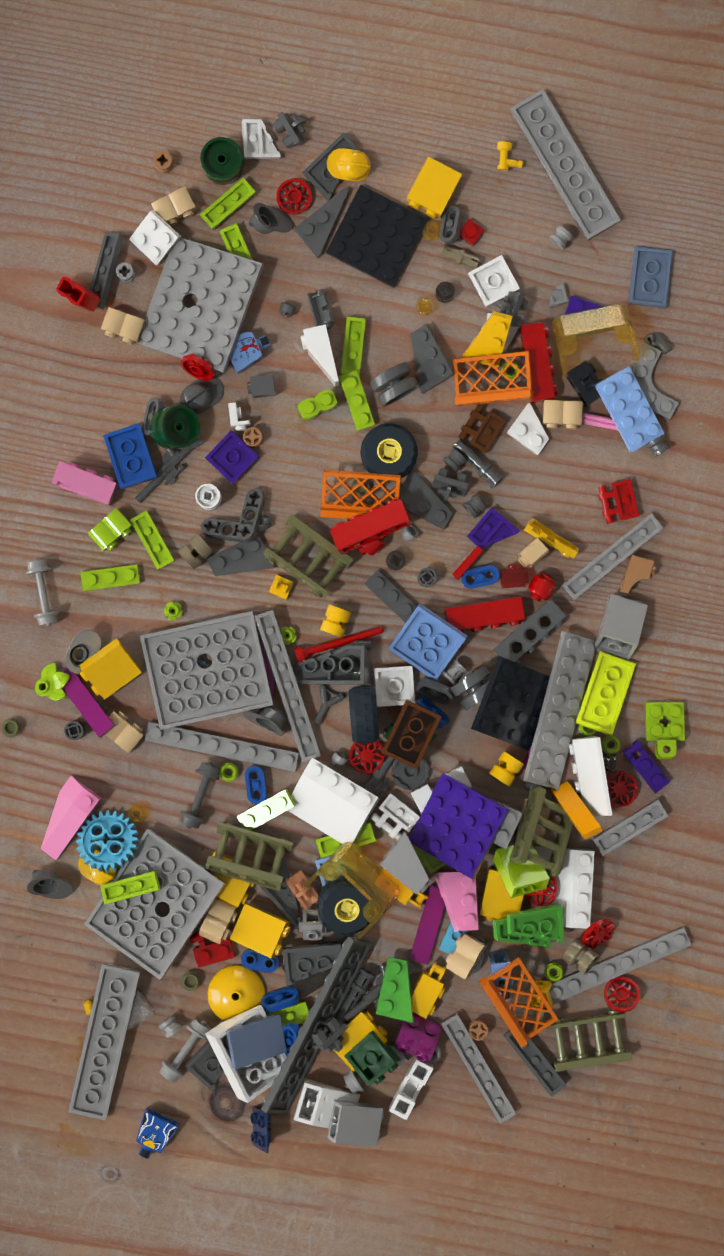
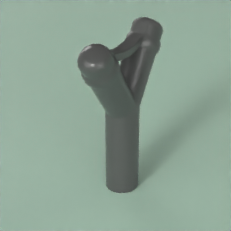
M326 685L320 686L322 705L314 719V722L317 724H321L329 707L345 699L342 693H332L327 689ZM328 693L335 695V697L328 700Z

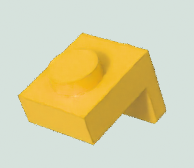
M534 981L553 1010L554 1005L549 992L552 982ZM532 996V1006L539 1007L540 997Z

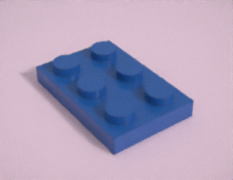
M140 423L103 435L121 490L158 478Z

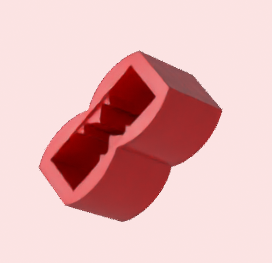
M62 277L56 288L57 292L67 298L72 304L90 312H94L100 302V298L96 293L68 277Z

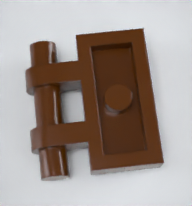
M478 404L475 410L470 412V418L467 423L461 427V433L458 438L465 441L468 435L472 436L473 439L470 445L486 454L506 420L491 411L488 412L486 417L481 415L484 407ZM478 420L482 422V424L476 432L472 428Z

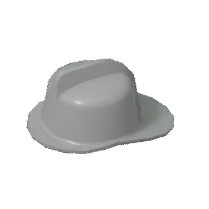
M86 630L74 637L67 648L65 658L66 666L71 672L80 674V664L100 650L101 638L94 631Z

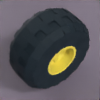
M384 423L371 429L363 439L360 450L361 460L369 473L400 475L401 479L409 474L416 464L418 457L417 443L413 435L403 426L394 423Z
M371 686L353 687L348 691L352 741L357 744L375 743L379 739L375 688Z
M349 875L338 876L328 881L320 890L317 900L318 914L325 927L334 933L344 935L358 933L366 928L374 917V895L368 884L360 878Z

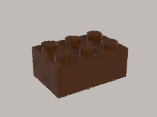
M406 699L381 753L417 769L442 716Z

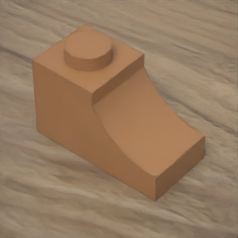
M630 555L619 592L629 594L631 587L639 580L647 581L649 577H653L656 569L653 566L654 561Z

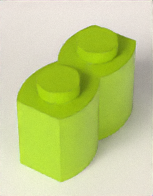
M325 390L317 394L315 398L301 401L297 408L303 421H311L317 418L320 413H328L338 406V402L332 390Z
M115 508L88 534L103 551L106 549L110 551L118 544L116 541L121 536L125 538L132 532L130 528L133 525L118 508Z

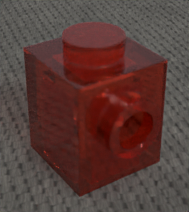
M519 564L508 565V569L500 570L501 589L526 587L525 583H529L528 571L524 572V567L520 568Z

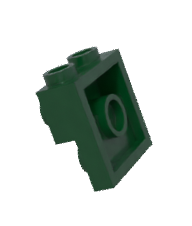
M374 1031L370 1032L344 1056L368 1086L373 1083L376 1085L381 1083L386 1078L384 1074L387 1071L392 1073L399 1067L397 1062L401 1060L390 1045L385 1046Z

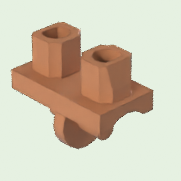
M302 870L285 880L304 909L317 902L319 895Z

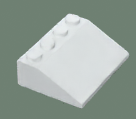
M600 737L574 738L569 744V753L574 757V762L571 763L573 774L577 776V781L574 782L575 791L579 793L580 799L593 816H611L612 810Z
M312 758L291 795L296 806L288 811L348 848H351L380 798Z
M535 846L538 856L550 861L552 850L543 846ZM566 848L562 871L558 877H555L559 887L558 895L554 902L550 904L562 905L563 927L587 929L590 926L595 853L592 849ZM551 880L549 887H552L554 889V884ZM545 896L544 903L547 902L551 897ZM531 904V909L539 908Z
M261 1005L228 1019L205 1033L237 1098L247 1103L272 1086L274 1079L281 1070L282 1063L287 1058L286 1054L283 1053L239 1069H233L226 1031L266 1018L267 1015Z

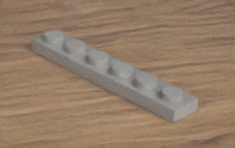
M652 513L649 514L565 582L562 587L574 601L661 531L663 527Z
M458 1013L441 1022L442 1027L498 1122L501 1124L516 1115L514 1108Z

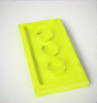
M600 651L575 723L612 736L636 663Z

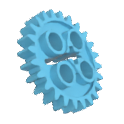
M107 810L106 815H103L100 811L98 818L92 815V821L86 819L85 821L88 825L81 826L83 832L77 833L81 839L76 840V843L80 845L76 849L78 852H81L79 856L81 859H84L83 862L86 865L90 864L91 869L97 866L98 872H101L102 868H104L106 873L109 872L110 867L116 871L117 865L124 868L122 863L124 861L130 863L128 857H135L132 850H138L135 843L139 842V839L135 837L139 834L137 830H134L136 828L134 823L130 824V818L125 819L123 813L119 816L117 811H114L113 815H111L110 811ZM101 829L102 833L95 836V832ZM116 829H121L119 834L113 835ZM116 847H121L118 853H113ZM97 848H102L100 853L94 854Z

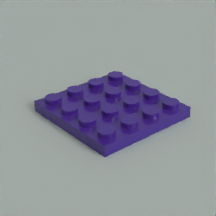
M442 773L409 839L416 847L467 877L475 879L510 810L446 773Z

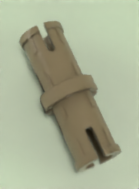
M447 244L444 245L441 256L457 261L456 263L459 265L462 263L474 269L477 268L480 257L468 254L463 249L458 250L450 247Z

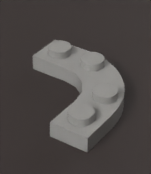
M644 343L634 362L632 372L652 411L670 420L678 402L657 391L652 384L651 378L653 368L662 351Z

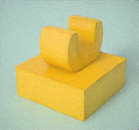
M276 574L269 592L287 600L294 582Z

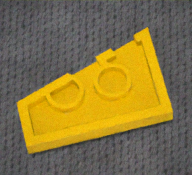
M493 311L479 334L463 353L462 358L502 354L512 316ZM501 359L494 364L496 368L499 367ZM486 361L479 362L480 364L489 366V364Z
M532 517L524 531L542 540L548 546L559 550L567 558L572 557L574 559L579 551L578 547Z

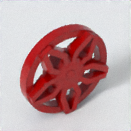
M296 178L288 179L277 190V203L287 214H301L311 205V189L303 180ZM296 182L300 184L294 188L290 183ZM285 185H287V186L290 187L291 189H290L289 191H287ZM301 186H303V189H302V191L300 192L298 189H299ZM282 188H284L286 194L279 197ZM305 189L308 190L309 198L305 195H302L305 192ZM284 198H287L286 202H280ZM288 203H290V210L286 209L283 205H287ZM299 204H301V205H306V206H305L304 208H302L301 210H298V209H299ZM292 205H296L295 211H293Z
M195 354L185 355L180 362L182 368L189 375L199 380L210 381L215 375L212 363L197 357Z
M375 741L373 749L369 748L372 743H368L366 748L363 744L353 743L349 751V760L355 770L369 774L382 766L385 754L374 753L377 745L381 751L383 749L378 741ZM356 745L361 746L363 749L359 751ZM355 748L356 752L359 753V755H355L352 758V751ZM374 755L381 757V759L375 760ZM358 757L361 760L360 762H353ZM372 761L380 762L376 768L372 769ZM363 762L365 770L358 768L356 765H360ZM366 763H370V770L367 769Z
M614 771L606 776L607 781L614 783L612 786L607 783L608 788L612 789L609 791V797L612 793L615 794V797L610 799L611 805L624 807L635 800L638 794V784L631 774L625 771ZM619 774V776L617 777V782L614 779H609L610 777ZM624 774V781L622 782L620 779ZM627 776L633 781V783L626 784ZM628 786H634V789L628 790ZM627 792H634L632 798L629 800V795L627 794ZM619 796V800L622 802V804L614 803L612 801L616 800ZM622 796H626L627 802L622 799Z
M551 877L546 889L525 894L524 896L534 906H548L554 902L558 895V882L555 877ZM551 880L553 881L554 889L549 887ZM545 896L551 897L547 902L544 903Z
M608 918L596 921L586 929L582 936V942L586 947L595 949L598 945L609 941L615 929L614 923Z
M620 976L611 979L606 984L604 999L611 1009L625 1013L634 1009L639 1003L640 990L632 979ZM617 981H625L622 986L615 983ZM632 986L635 988L637 994H635L634 992H630ZM610 988L612 993L607 997V990ZM618 1001L619 1007H616L613 1004H615ZM628 1001L634 1002L631 1006L628 1007ZM621 1003H625V1008L622 1007Z

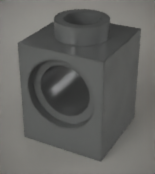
M273 374L250 377L251 382H247L248 394H252L253 398L276 396Z

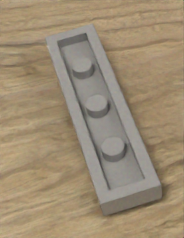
M657 799L592 840L601 855L604 856L668 817V814Z

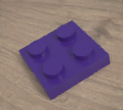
M232 430L205 457L232 484L259 458Z

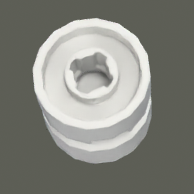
M204 484L196 491V501L203 509L214 510L220 506L222 495L216 486Z

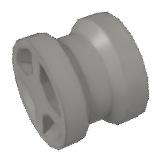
M558 226L556 232L550 235L549 240L556 247L563 250L566 247V243L571 241L573 236L565 228Z
M174 1014L158 1025L160 1029L164 1030L166 1038L171 1037L183 1027L180 1023L176 1022Z

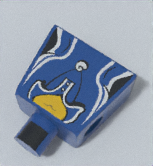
M146 1108L136 1142L142 1145L139 1155L149 1159L153 1150L161 1153L180 1123Z

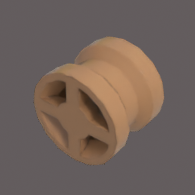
M158 151L154 155L153 163L157 171L167 173L172 169L173 160L167 151Z
M250 427L243 433V440L251 448L258 447L263 440L262 433L259 429Z
M475 1019L470 1022L468 1027L470 1036L477 1041L485 1039L488 1035L486 1023L481 1019Z

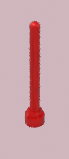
M379 626L310 648L296 647L294 651L297 661L300 663L309 658L308 656L343 646L356 640L382 634L384 628Z

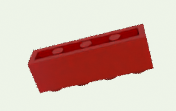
M544 322L521 325L523 352L529 351L532 390L534 391V399H530V403L554 400L555 395H557L556 383L553 384L552 381L555 371L553 364L550 365L549 357H552L551 346H547L546 338H549L548 327H544Z
M393 499L381 508L374 507L367 514H359L352 517V520L346 523L340 522L335 524L334 528L330 529L337 550L342 555L410 526L412 522L401 499Z
M521 597L445 609L446 621L463 633L464 629L471 628L472 632L483 630V626L490 625L491 629L502 627V623L509 622L510 626L521 624V620H525Z

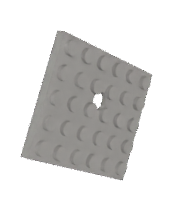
M180 237L169 251L137 344L180 359L192 353L205 361L211 362L214 370L225 373L264 265ZM189 294H194L198 299L197 304L191 308L185 307V297Z
M253 611L140 636L160 730L273 705ZM203 653L209 654L212 658L211 666L206 669L201 668L197 663L198 657Z
M148 828L136 845L138 850L132 851L135 857H128L130 863L125 862L123 864L124 868L119 870L112 882L156 871L161 890L104 905L102 897L84 925L156 978L162 980L226 883ZM160 902H166L170 907V912L165 917L157 914L156 906Z

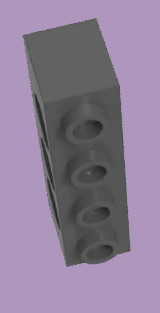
M549 599L492 651L498 657L501 656L519 664L522 661L520 657L524 653L529 655L536 648L535 644L539 640L542 642L551 635L549 631L552 628L558 629L565 622L563 619L566 615ZM545 616L550 620L548 627L540 625L541 617ZM528 629L534 630L536 634L533 640H528L525 636ZM514 642H518L521 645V650L518 653H514L511 650V645Z

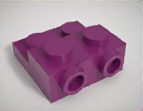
M413 1013L414 1023L402 1021L393 1047H396L402 1053H409L415 1056L420 1061L429 1062L435 1051L442 1026Z

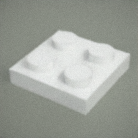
M152 210L129 240L157 266L163 261L181 236Z
M502 255L468 273L485 307L505 298L509 292H516L520 289Z
M413 666L374 669L377 707L404 705L406 699L415 703Z

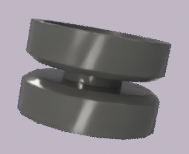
M406 362L387 369L370 382L374 392L383 391L378 397L383 407L400 400L419 387L415 377L404 379L410 373Z
M485 665L475 671L472 670L450 688L455 697H459L466 692L468 693L460 701L465 711L482 701L489 680L485 683H482V681L490 674Z

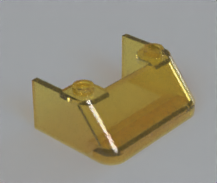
M615 304L556 317L552 322L562 376H567L564 356L571 355L576 351V338L614 330L615 338L618 342L623 344L629 343L632 360L640 361L635 332L629 312L624 305Z
M352 842L343 843L304 884L307 888L319 874L328 881L336 880L342 874L365 896L369 902L363 909V915L369 923L357 936L359 939L385 914L400 895V889L397 884Z

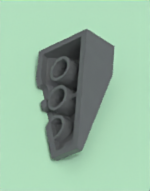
M344 646L338 650L327 652L321 656L292 665L297 684L372 685V664L366 646Z

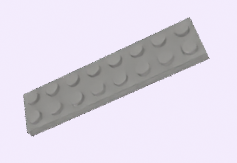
M544 89L511 107L512 115L585 239L588 241L621 221Z
M562 631L523 781L559 789L569 751V744L572 740L575 722L596 648L594 647V640Z
M102 963L68 1112L106 1121L140 971Z

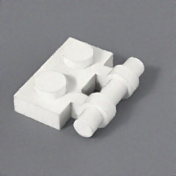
M391 793L378 807L384 812L383 815L380 817L374 812L370 817L378 828H383L389 833L388 836L396 840L402 835L399 832L402 828L409 832L420 818L419 815ZM388 817L397 823L395 827L386 822Z

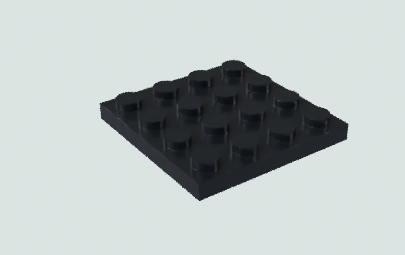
M360 185L326 250V254L394 288L428 219Z
M499 656L471 729L529 751L535 736L550 676Z

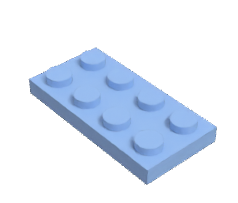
M629 366L595 384L629 452H634L664 434Z

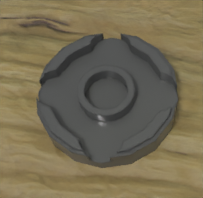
M422 757L417 769L395 759L391 767V774L394 782L399 787L405 790H414L426 783L429 776V766L424 757Z

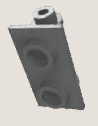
M320 289L316 293H307L316 327L326 324L327 330L332 329L331 327L334 326L333 323L335 321L333 320L331 309L326 310V306L329 305L327 292H324V289Z

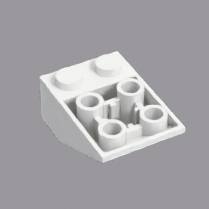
M305 1078L294 1114V1120L312 1126L329 1128L334 1100L358 1102L360 1094H353L351 1091Z

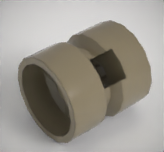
M198 533L189 540V545L185 544L177 551L194 570L202 563V558L207 559L214 552ZM193 549L199 553L195 557L191 553Z
M575 939L563 955L564 960L571 965L576 964V969L584 975L591 970L599 958V954L591 948L586 949V945L579 939Z

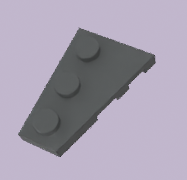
M344 132L302 172L327 201H329L340 180L329 173L327 169L328 156L336 149L355 150L357 147Z
M428 324L423 325L410 334L420 389L423 394L455 374Z
M412 469L399 490V499L403 501L407 511L443 530L452 512Z
M256 534L252 542H240L207 558L215 576L275 568L263 555L265 547L259 534Z
M341 942L283 947L286 985L290 986L296 981L304 980L315 973L332 968L334 960L342 950Z
M209 1041L185 1064V1067L213 1092L218 1077L221 1076L223 1068Z

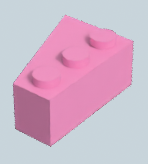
M61 461L58 463L51 482L58 487L111 506L118 488V484L114 482L115 479L104 475L102 478L96 475V471L88 468L84 471L79 469V465L68 462L66 464Z
M460 872L433 874L454 931L478 930L476 877L471 879Z

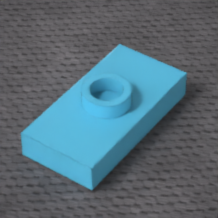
M450 922L439 950L448 954L454 953L457 948L455 945L460 935L467 934L468 931L455 932Z

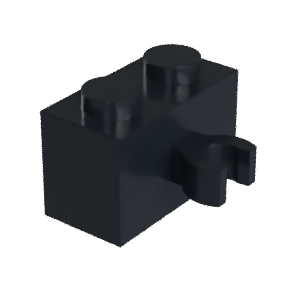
M586 360L565 374V377L585 407L601 398L595 384L602 381V379H598L595 375L597 371L592 363L588 364Z

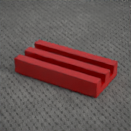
M479 546L476 547L452 576L458 580L483 550Z

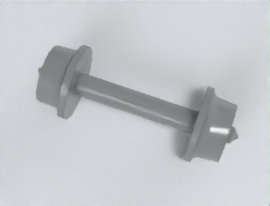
M36 558L34 562L27 563L28 571L26 572V575L35 574L42 607V613L34 615V618L37 619L39 626L46 625L50 627L53 623L58 622V614L60 612H50L43 573L51 571V568L48 567L47 560Z
M195 1018L190 1024L186 1025L192 1032L191 1036L173 1063L166 1060L162 1061L163 1066L159 1072L165 1077V1080L176 1083L180 1077L184 1076V1072L178 1067L198 1037L208 1040L205 1033L210 1031L211 1028L206 1024L205 1020L201 1021Z
M390 1046L401 1059L397 1062L398 1068L401 1069L402 1064L407 1062L408 1059L405 1053L400 1052L396 1047ZM349 1069V1073L343 1076L346 1082L345 1087L349 1088L353 1094L358 1091H365L361 1083L364 1080L359 1074L356 1075L355 1072Z

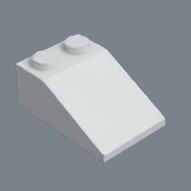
M326 324L304 329V335L300 336L303 350L307 349L308 355L332 384L338 387L339 380Z

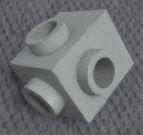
M303 910V920L299 921V932H303V940H322V932H326V927L319 917L318 910Z

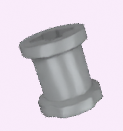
M121 263L117 266L116 274L123 283L132 282L135 278V271L128 263ZM125 269H127L130 272L127 273L126 277H124L122 274L124 273Z
M454 660V664L447 671L442 672L453 685L463 673H467L466 669L457 660Z

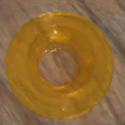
M434 221L427 222L422 231L424 238L430 241L438 239L440 225ZM431 227L435 229L433 234L428 232V229Z
M428 297L418 298L416 303L417 311L422 313L423 316H427L432 312V304Z
M140 803L133 804L128 809V817L135 823L142 822L147 817V809ZM135 810H139L141 812V815L139 817H136L134 815Z

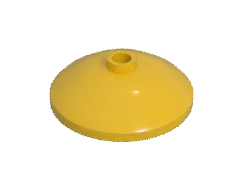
M231 965L221 969L214 975L208 987L209 1005L212 1011L224 1021L261 1005V999L265 995V987L259 975L252 969L245 968L242 965ZM237 993L239 998L233 999L232 994Z

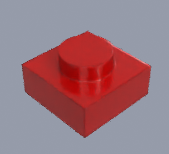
M468 219L461 228L459 237L473 246L484 232V229L471 219Z

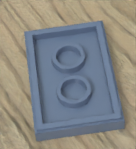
M634 247L628 297L629 305L667 308L673 251Z
M279 1014L226 1031L233 1069H239L287 1052Z

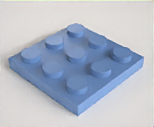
M419 603L388 649L436 681L465 641L467 635Z

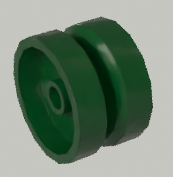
M213 138L201 150L200 160L204 174L213 183L220 185L231 184L242 174L244 162L241 149L230 138Z
M182 405L161 408L154 414L151 420L150 431L155 442L161 447L167 449L184 448L196 441L200 432V423L195 412L189 407Z

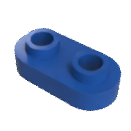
M492 565L470 569L463 573L461 582L468 589L491 585L498 581L499 571ZM487 572H492L493 577L491 579L486 577ZM468 576L474 577L473 583L467 581Z
M420 697L415 703L442 716L437 728L444 729L450 722L448 716L429 699Z
M251 766L245 772L247 797L251 803L260 804L265 801L267 796L265 775L259 766ZM252 772L258 773L257 779L252 778ZM255 791L261 793L259 798L254 797Z
M247 949L242 953L241 963L248 969L272 973L278 968L279 959L277 956L269 958L252 949ZM252 956L254 961L248 962L247 957ZM271 960L273 965L267 966L266 961Z
M287 987L264 995L261 999V1005L264 1011L269 1013L297 1004L300 996L296 988Z
M289 1022L283 1027L287 1050L285 1052L286 1056L290 1052L291 1045L295 1043L300 1029L299 1025L293 1022Z

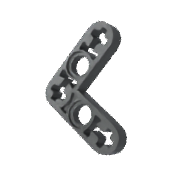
M252 489L247 493L239 522L208 518L201 524L202 532L209 538L242 543L252 542L256 536L265 504L264 494L259 489ZM256 495H258L259 499H256L254 503L252 498H256ZM249 512L256 513L255 518L252 520L246 519ZM211 524L216 528H211L210 531L207 530V527H211ZM226 527H233V531L231 534H224V529ZM248 530L250 534H246V536L244 537L242 533H246V531Z

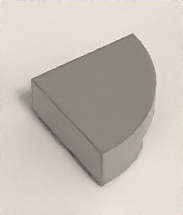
M564 283L557 286L552 292L549 300L550 308L569 303Z

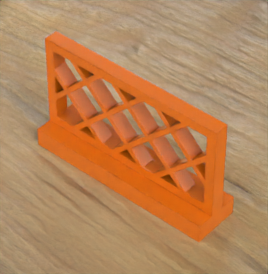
M529 351L453 359L456 392L455 405L457 406L534 399ZM525 356L526 364L520 370L513 362L517 357ZM499 359H505L508 362V365L502 372L494 366ZM480 361H486L489 364V367L483 374L475 368ZM458 363H467L471 368L465 375H462L459 372ZM511 365L519 371L513 380L504 374ZM492 367L500 373L494 382L485 376ZM473 369L481 375L475 384L467 379ZM521 374L527 378L526 387H519L514 383ZM502 376L510 382L505 389H500L495 385ZM483 378L491 384L486 391H481L477 387ZM464 380L472 385V388L467 393L460 392V385Z
M323 470L320 517L351 519L356 515L369 513V510L374 507L381 508L385 506L382 501L389 496L392 499L399 500L400 475ZM327 476H335L339 482L331 486L327 482ZM349 477L355 478L358 481L352 488L345 482ZM368 479H374L378 483L371 490L364 483ZM388 480L396 481V486L390 491L384 486V483ZM341 484L348 490L342 496L335 490ZM360 485L367 491L362 497H359L354 492ZM379 487L386 492L380 499L373 493ZM331 492L338 498L335 502H325L326 496ZM350 493L357 499L353 504H349L344 500ZM371 495L376 502L373 505H367L363 500Z
M519 957L488 978L484 976L478 980L521 1048L528 1044L527 1040L558 1021L557 1016ZM517 965L521 967L520 977L511 975L512 969ZM499 977L506 978L504 987L495 986L493 981ZM509 979L519 980L517 989L507 988ZM522 981L531 983L529 992L520 990ZM506 992L515 993L513 1002L504 1000ZM519 994L528 995L526 1005L517 1003ZM532 996L540 997L539 1007L530 1005ZM516 1007L525 1008L523 1018L514 1016ZM529 1009L538 1011L536 1020L527 1018ZM542 1011L549 1012L552 1016L546 1021H540ZM525 1022L534 1023L533 1030L526 1034L524 1031Z

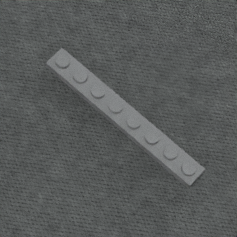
M270 610L255 615L254 618L301 760L304 762L319 757L321 754L274 612Z
M154 722L148 723L145 741L293 772L296 770L299 756L298 752L178 727L160 730L159 723Z
M678 928L596 963L586 975L577 971L561 978L559 981L552 982L549 992L553 1004L691 946L685 928Z

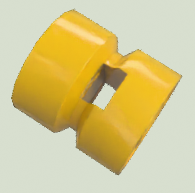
M328 605L325 613L327 619L323 620L320 630L343 638L346 630L344 625L349 622L351 612Z
M503 751L498 759L499 764H495L489 774L510 787L515 779L514 774L519 773L524 764Z

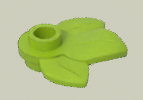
M51 663L42 670L41 679L35 684V692L39 696L49 697L53 701L62 700L66 697L62 688L69 681L70 675L57 672L56 663ZM43 684L46 685L45 690L41 689Z

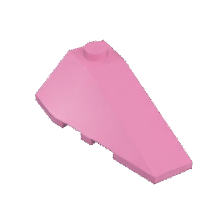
M73 776L68 779L59 792L41 847L44 852L55 860L59 858L85 820L102 800L99 795Z

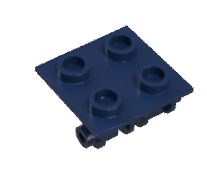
M252 1107L253 1113L250 1115L251 1123L253 1124L251 1142L253 1146L265 1153H269L271 1128H268V1126L271 1125V1122L268 1121H271V1113H265L263 1110Z

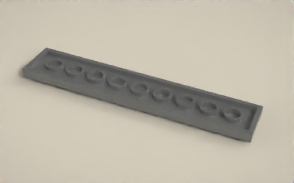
M348 936L343 942L342 950L334 960L333 967L326 976L325 983L317 994L316 1001L309 1010L304 1025L299 1029L295 1043L291 1045L290 1052L282 1063L281 1070L274 1079L269 1094L264 1098L261 1110L265 1113H288L319 1049L315 1051L312 1047L315 1042L311 1034L317 1029H322L324 1033L328 1031L324 1022L330 1017L336 1018L373 945L370 941Z

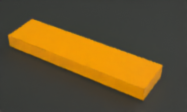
M568 781L561 784L558 790L551 789L552 795L585 840L602 832L601 826Z

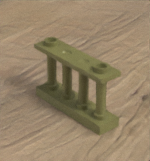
M291 514L285 524L288 526L286 533L272 551L266 547L263 555H265V559L273 565L276 563L309 587L313 595L326 599L329 592L325 588L339 569L343 567L348 569L354 559L346 553L341 555L335 545ZM298 533L303 537V542L289 561L286 562L278 555L292 536ZM309 546H316L319 553L304 573H301L294 567ZM329 556L334 560V565L318 585L310 579V576L324 557Z
M537 787L530 789L510 862L520 864L526 863L529 860L547 868L549 878L558 877L562 871V861L573 823L559 804L546 799V789ZM542 806L562 814L560 825L540 816ZM539 824L557 832L555 843L535 835L536 825ZM534 842L552 850L550 861L530 853L531 843Z
M219 822L216 833L221 834L215 856H208L205 869L209 872L280 891L283 877L278 874L284 852L290 854L293 842H289L285 838L278 839L239 828L229 822ZM229 837L240 840L234 861L232 862L223 860V854ZM247 842L258 845L252 867L241 864ZM266 847L277 850L271 872L269 873L260 870Z
M610 1009L608 1013L562 1020L559 1017L558 1021L548 1026L549 1030L554 1029L558 1049L559 1057H557V1060H553L555 1071L632 1060L631 1051L623 1047L619 1018H625V1013ZM600 1021H612L616 1047L614 1051L607 1052L604 1050ZM592 1023L597 1050L595 1054L588 1055L585 1053L581 1029L582 1024ZM573 1026L578 1053L576 1057L569 1058L566 1056L562 1032L563 1027Z

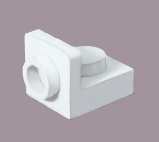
M236 402L228 403L231 427L235 428L236 431H243L248 426H251L250 420L239 421L242 418L241 407H237Z

